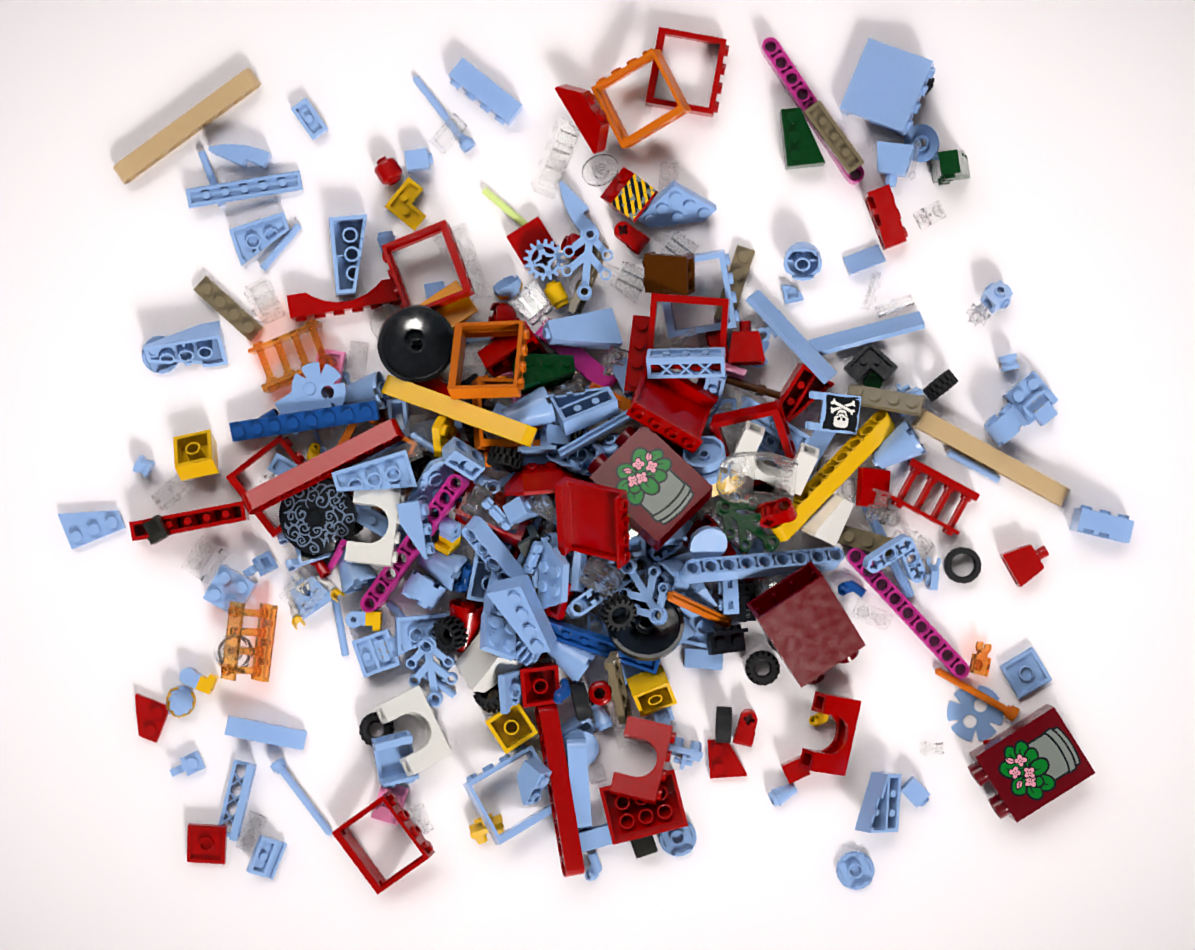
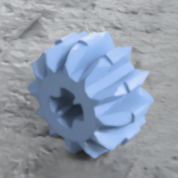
M517 636L515 659L524 666L531 667L538 661L542 653L533 655L521 638Z

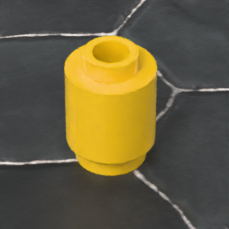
M553 280L545 285L546 289L543 291L552 307L554 306L557 310L568 304L569 297L560 281L556 283Z

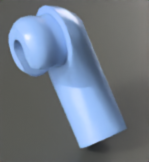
M597 852L588 854L591 863L585 873V878L588 881L596 880L602 870Z

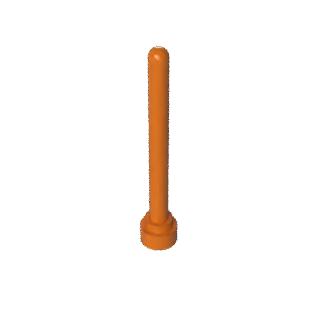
M941 668L935 669L936 675L1003 712L1007 720L1013 722L1017 717L1020 709L1014 705L1006 706Z

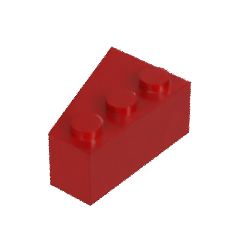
M888 184L867 192L863 199L883 251L905 243L908 233L905 226H902L901 214L896 207L890 185Z
M524 321L526 329H529L530 332L529 339H526L528 353L548 354L527 322ZM518 336L500 337L477 352L493 378L512 371V364L516 357Z
M798 363L780 391L779 399H775V401L780 400L786 420L789 423L814 400H817L809 398L810 391L825 392L835 384L830 380L823 384L805 364Z

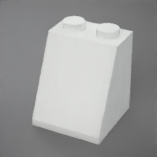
M833 493L800 527L799 531L836 546L854 503L848 501L849 497L838 493L836 496Z
M480 632L455 663L459 674L467 682L468 688L473 692L486 693L498 684V675L517 670L523 665L516 659L510 661L481 650Z

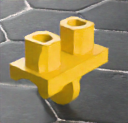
M492 813L488 814L498 834L504 831L502 815L493 816ZM481 817L474 819L475 824L469 826L470 836L476 840L478 845L486 843L488 841L486 834L489 831Z

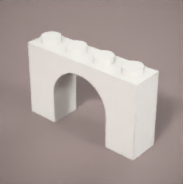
M747 420L730 457L728 467L732 468L735 472L747 474L755 480H762L773 487L782 488L790 494L801 496L818 460L820 449L801 442L790 464L779 468L770 467L764 464L757 454L758 447L764 437L765 427Z
M401 488L354 491L352 502L355 505L377 507L386 513L388 529L380 540L373 543L347 541L345 561L393 567V564L397 563L398 552L395 549L396 544L400 543L401 533L398 532L400 523L397 504L406 501V494H403Z
M419 685L374 707L382 725L407 714L419 719L424 727L425 738L421 747L399 759L407 777L415 775L453 755L451 745L443 735V728L437 723L434 717L435 712L426 700L425 691Z

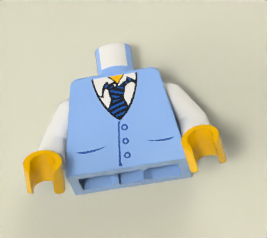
M301 571L296 572L291 578L297 586L290 591L291 594L289 596L292 625L296 630H298L297 624L299 622L305 626L306 623L303 619L331 600H335L338 603L337 596L340 594L344 597L345 594L328 578L321 579L320 575H312L306 579Z

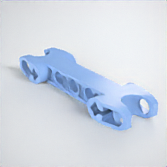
M683 541L679 545H674V548L664 546L656 551L651 547L647 550V556L636 557L634 560L643 562L645 566L644 570L636 569L641 576L646 573L647 568L651 564L663 561L681 548ZM631 563L628 565L630 570L632 569ZM618 569L574 599L567 606L565 612L570 619L582 617L602 603L604 599H608L607 596H612L613 593L633 581L630 574H628V581H623L620 578L622 571ZM606 582L613 585L612 592L605 590L604 584ZM595 596L596 599L590 601L589 598ZM574 604L580 606L581 613L574 610Z

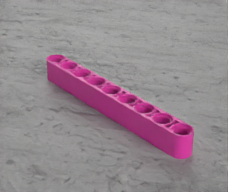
M773 37L766 38L762 43L761 53L796 106L800 107L803 113L818 100L780 43ZM773 44L775 50L769 52L765 49V45ZM781 59L785 62L786 66L780 68L776 65V61ZM792 75L796 78V82L790 84L787 82L786 77ZM797 92H805L807 98L804 100L799 99ZM804 115L806 121L808 122V124L810 125V127L812 128V130L814 131V133L816 134V136L818 137V139L820 140V142L822 143V145L824 146V148L826 149V151L828 152V154L830 155V157L832 158V160L834 161V163L836 164V166L838 167L846 181L852 185L858 184L864 177V170L862 166L856 169V171L860 175L859 179H853L850 176V174L848 175L842 167V165L836 159L834 154L828 148L826 143L820 137L818 132L815 130V128L809 122L807 117Z
M460 473L450 475L428 505V520L432 526L431 537L438 529L440 522L449 514L469 485V478ZM456 477L461 481L460 487L455 484ZM445 493H447L450 497L449 502H447L444 498ZM434 508H436L439 512L438 517H436L433 513ZM408 535L396 550L398 552L397 563H394L393 567L384 566L362 597L360 606L363 611L372 612L380 609L420 554L418 549L412 545ZM402 553L406 556V562H403L401 559ZM391 568L394 569L396 573L395 577H393L390 573ZM380 584H383V585H384V587H385V591H384V592L381 591V589H380ZM370 598L374 601V607L369 603Z
M850 548L846 552L845 558L853 569L952 675L957 678L968 676L970 668L963 658L881 570L869 576L864 575L863 559L867 555L858 548ZM853 551H857L860 555L859 560L856 562L850 559V554ZM880 579L886 582L883 590H879L876 586L877 581ZM894 593L899 596L896 604H892L889 600L890 596ZM907 607L912 610V615L909 618L903 616V610ZM922 621L925 624V629L922 632H918L916 624ZM932 636H937L938 643L935 646L929 644V639ZM945 650H950L951 657L948 660L942 658V653ZM958 664H963L964 671L961 674L955 672Z

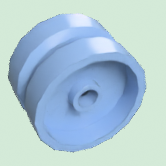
M701 436L703 442L694 453L683 449V459L710 485L721 481L729 470L724 444L718 438Z

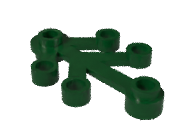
M727 498L717 501L715 511L723 519L724 533L727 540H732L736 534L734 528L731 527V517L737 522L740 539L739 549L746 552L751 547L746 529L763 541V547L766 551L774 552L777 550L780 544L779 539L775 535L766 534L751 523L759 522L761 518L760 513L741 515L737 512V510L743 509L754 511L758 506V501L755 498H749L745 502L736 503ZM749 502H754L755 507L749 506ZM722 505H727L728 510L722 509ZM726 531H731L733 535L727 536ZM769 540H774L775 545H771L769 543ZM742 543H747L748 548L742 547Z

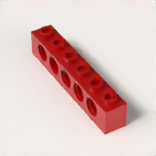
M243 501L161 516L171 535L250 520ZM153 518L129 522L132 541L145 540L149 537L143 524Z

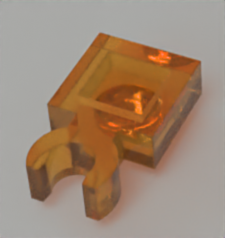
M977 641L975 645L977 653L971 656L969 673L988 677L991 658L987 656L992 649V645Z

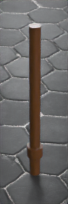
M727 376L725 384L755 392V395L763 397L765 395L779 399V391L766 388L762 384L755 385Z

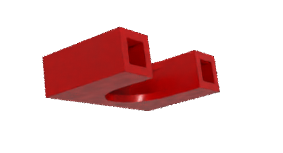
M815 691L811 710L831 715L836 724V733L832 743L823 750L802 748L798 767L813 772L840 776L846 775L862 701Z
M632 716L627 717L623 734L624 738L644 742L652 746L657 753V762L653 770L644 776L635 777L614 772L609 790L611 794L656 804L657 799L661 800L663 788H660L661 781L666 779L667 770L665 765L666 762H670L672 751L669 748L671 743L674 744L676 738L673 726Z

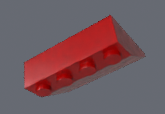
M674 769L668 770L665 781H661L660 788H663L661 800L657 799L656 804L611 794L609 791L611 785L599 788L613 845L688 826Z

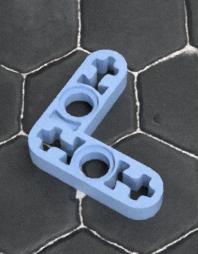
M906 534L896 536L863 559V567L871 573L880 571L900 558L904 571L911 581L920 583L926 577V570L914 540ZM892 549L891 555L885 558L886 551ZM913 554V560L907 563V557Z

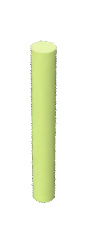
M487 187L482 191V194L520 226L528 223Z

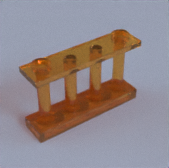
M315 319L306 321L304 323L305 326L264 343L263 341L256 342L252 345V348L248 349V353L258 354L266 375V383L261 385L263 392L269 394L291 385L295 374L306 378L301 369L296 371L291 369L282 343L292 339L302 364L300 367L311 363L308 361L299 337L305 333L310 332L319 356L317 362H319L320 372H322L325 364L332 367L338 365L335 357L326 355L317 328L323 326L322 322L315 321ZM274 346L284 370V376L279 378L274 377L265 354V350Z
M230 601L220 678L236 681V674H250L252 680L269 682L278 605L260 603L259 609H245V603ZM243 617H258L257 629L242 628ZM241 635L256 636L255 648L240 647ZM239 655H254L252 667L238 666Z

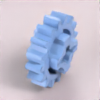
M544 239L543 243L536 240L537 245L529 244L531 250L525 249L528 257H523V260H526L528 263L524 267L530 268L527 272L528 274L535 273V279L541 276V280L544 281L545 276H547L549 280H552V274L558 276L557 270L562 269L560 263L565 262V260L561 259V256L564 254L563 252H558L560 249L559 245L554 247V241L547 244V239ZM544 247L551 248L554 253L549 254L545 252ZM537 250L536 258L531 260L534 251ZM542 255L551 257L546 261L547 264L545 265L542 262H538L542 259ZM557 259L555 267L551 270L552 262ZM534 267H542L544 273L538 272Z

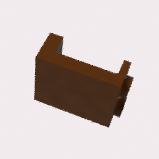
M651 251L644 254L642 265L644 267L643 285L645 293L689 295L695 292L694 253L673 255L656 254V252Z

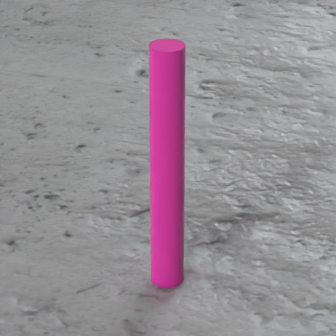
M345 539L340 541L327 565L331 573L346 548L347 541Z

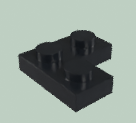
M871 342L843 370L858 382L871 369L885 382L898 369V366Z

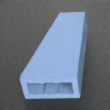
M612 308L548 320L542 329L544 339H547L548 345L618 350L623 344Z

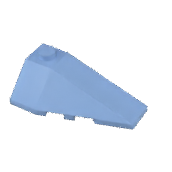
M220 321L202 323L143 345L149 363L172 364L178 362L185 363L186 366L203 364V367L228 364L225 339Z

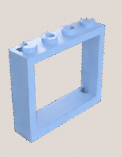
M725 249L694 254L695 262L719 258L725 296L730 299L728 329L737 327L740 317L739 310H735L734 303H737L736 292L731 289L734 279L733 273L728 271V265H731L729 253L726 254ZM662 302L668 338L721 330V322L676 330L672 302Z
M523 744L515 749L516 753L511 756L509 753L499 758V763L495 765L492 763L482 768V773L477 775L475 772L466 777L467 781L462 784L496 845H501L551 815V805L548 804L498 834L472 785L525 754L528 759L537 758L541 762L532 745L525 746ZM546 785L544 788H545L547 794L549 795V793H548V787H547V785Z

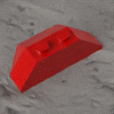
M567 84L555 87V91L593 154L603 152L606 148L610 126L607 115L599 107L595 95L590 90Z
M552 461L546 464L528 463L522 466L521 470L517 471L504 485L505 496L555 493V484L563 477L582 480V478Z

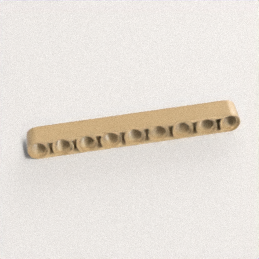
M250 68L243 70L113 166V170L124 184L131 182L261 86V82Z
M922 409L921 416H916L911 426L1057 506H1062L1070 491L1064 485Z

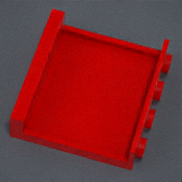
M651 365L652 372H661L663 370L660 365ZM646 366L626 415L694 453L703 442L701 436L709 413L716 404L718 397L687 378L648 379Z
M563 477L555 484L558 550L561 552V555L566 556L570 551H576L616 561L617 569H621L629 562L631 556L629 552L630 535L628 534L627 491L569 477Z

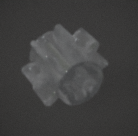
M982 302L979 305L972 303L971 309L966 311V314L969 315L967 322L973 323L974 327L980 323L984 326L986 320H989L991 317L990 314H987L989 307H985Z

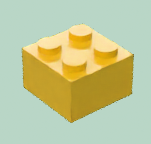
M211 429L173 437L174 466L181 481L219 473L217 442Z
M659 665L656 674L645 671L626 679L641 717L677 703L662 665Z
M520 702L517 705H513L508 714H501L500 711H497L485 719L486 725L505 754L538 734L537 728Z

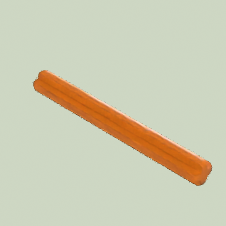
M669 591L667 593V600L724 627L731 625V617L676 591Z

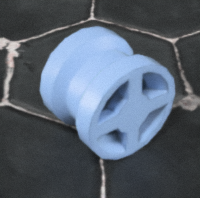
M1017 353L998 357V361L1002 365L1000 368L1001 372L1020 368L1016 361Z
M140 455L134 464L133 472H139L143 477L148 478L155 466V461L147 460L144 455Z

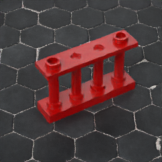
M914 458L909 459L906 465L910 467V473L897 497L889 496V499L892 500L891 504L899 509L903 506L942 527V532L949 536L953 534L959 535L960 531L954 529L967 503H970L971 500L977 501L980 494ZM922 473L927 476V482L914 506L903 500L916 476ZM939 482L944 485V491L931 515H928L920 509L933 485ZM955 491L961 494V500L948 524H945L937 518L950 494H953Z

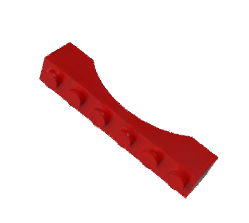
M391 279L381 280L367 294L344 302L324 301L306 292L286 295L290 318L296 320V322L307 321V317L313 316L315 319L326 318V314L331 313L334 316L345 315V311L352 310V313H359L368 307H371V310L382 309V305L390 304V307L402 305L401 298H397L394 291L396 285L394 280L391 281Z

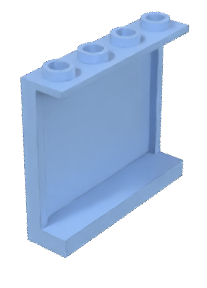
M868 38L839 107L840 112L847 116L851 114L901 132L902 136H905L907 131L910 132L912 129L914 114H918L921 103L919 102L921 97H925L927 93L929 78L932 79L935 74L936 68H934L933 60Z

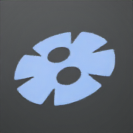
M312 362L301 367L306 378L295 374L291 392L292 398L304 397L296 404L300 411L333 407L331 403L336 406L343 405L346 396L345 383L334 384L341 375L332 366L325 364L322 373H320L319 362ZM307 382H312L316 387L315 393L311 396L306 395L303 391V386ZM324 386L333 388L334 395L331 399H325L322 396L321 390Z
M978 685L977 689L997 701L1000 699L990 688ZM962 689L954 694L961 703L949 701L947 707L948 721L959 720L951 727L954 733L967 741L973 740L975 731L979 741L992 737L997 731L990 722L1001 725L1004 716L1003 712L991 707L989 704H987L985 711L978 712L974 708V702L978 698ZM971 714L976 717L977 723L974 727L968 728L964 725L963 720L966 715Z

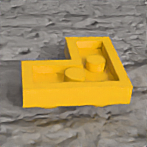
M410 177L405 180L384 206L414 231L427 217L412 205L424 189Z
M438 415L432 426L434 456L442 457V447L453 436L456 437L457 434L455 421L442 415Z

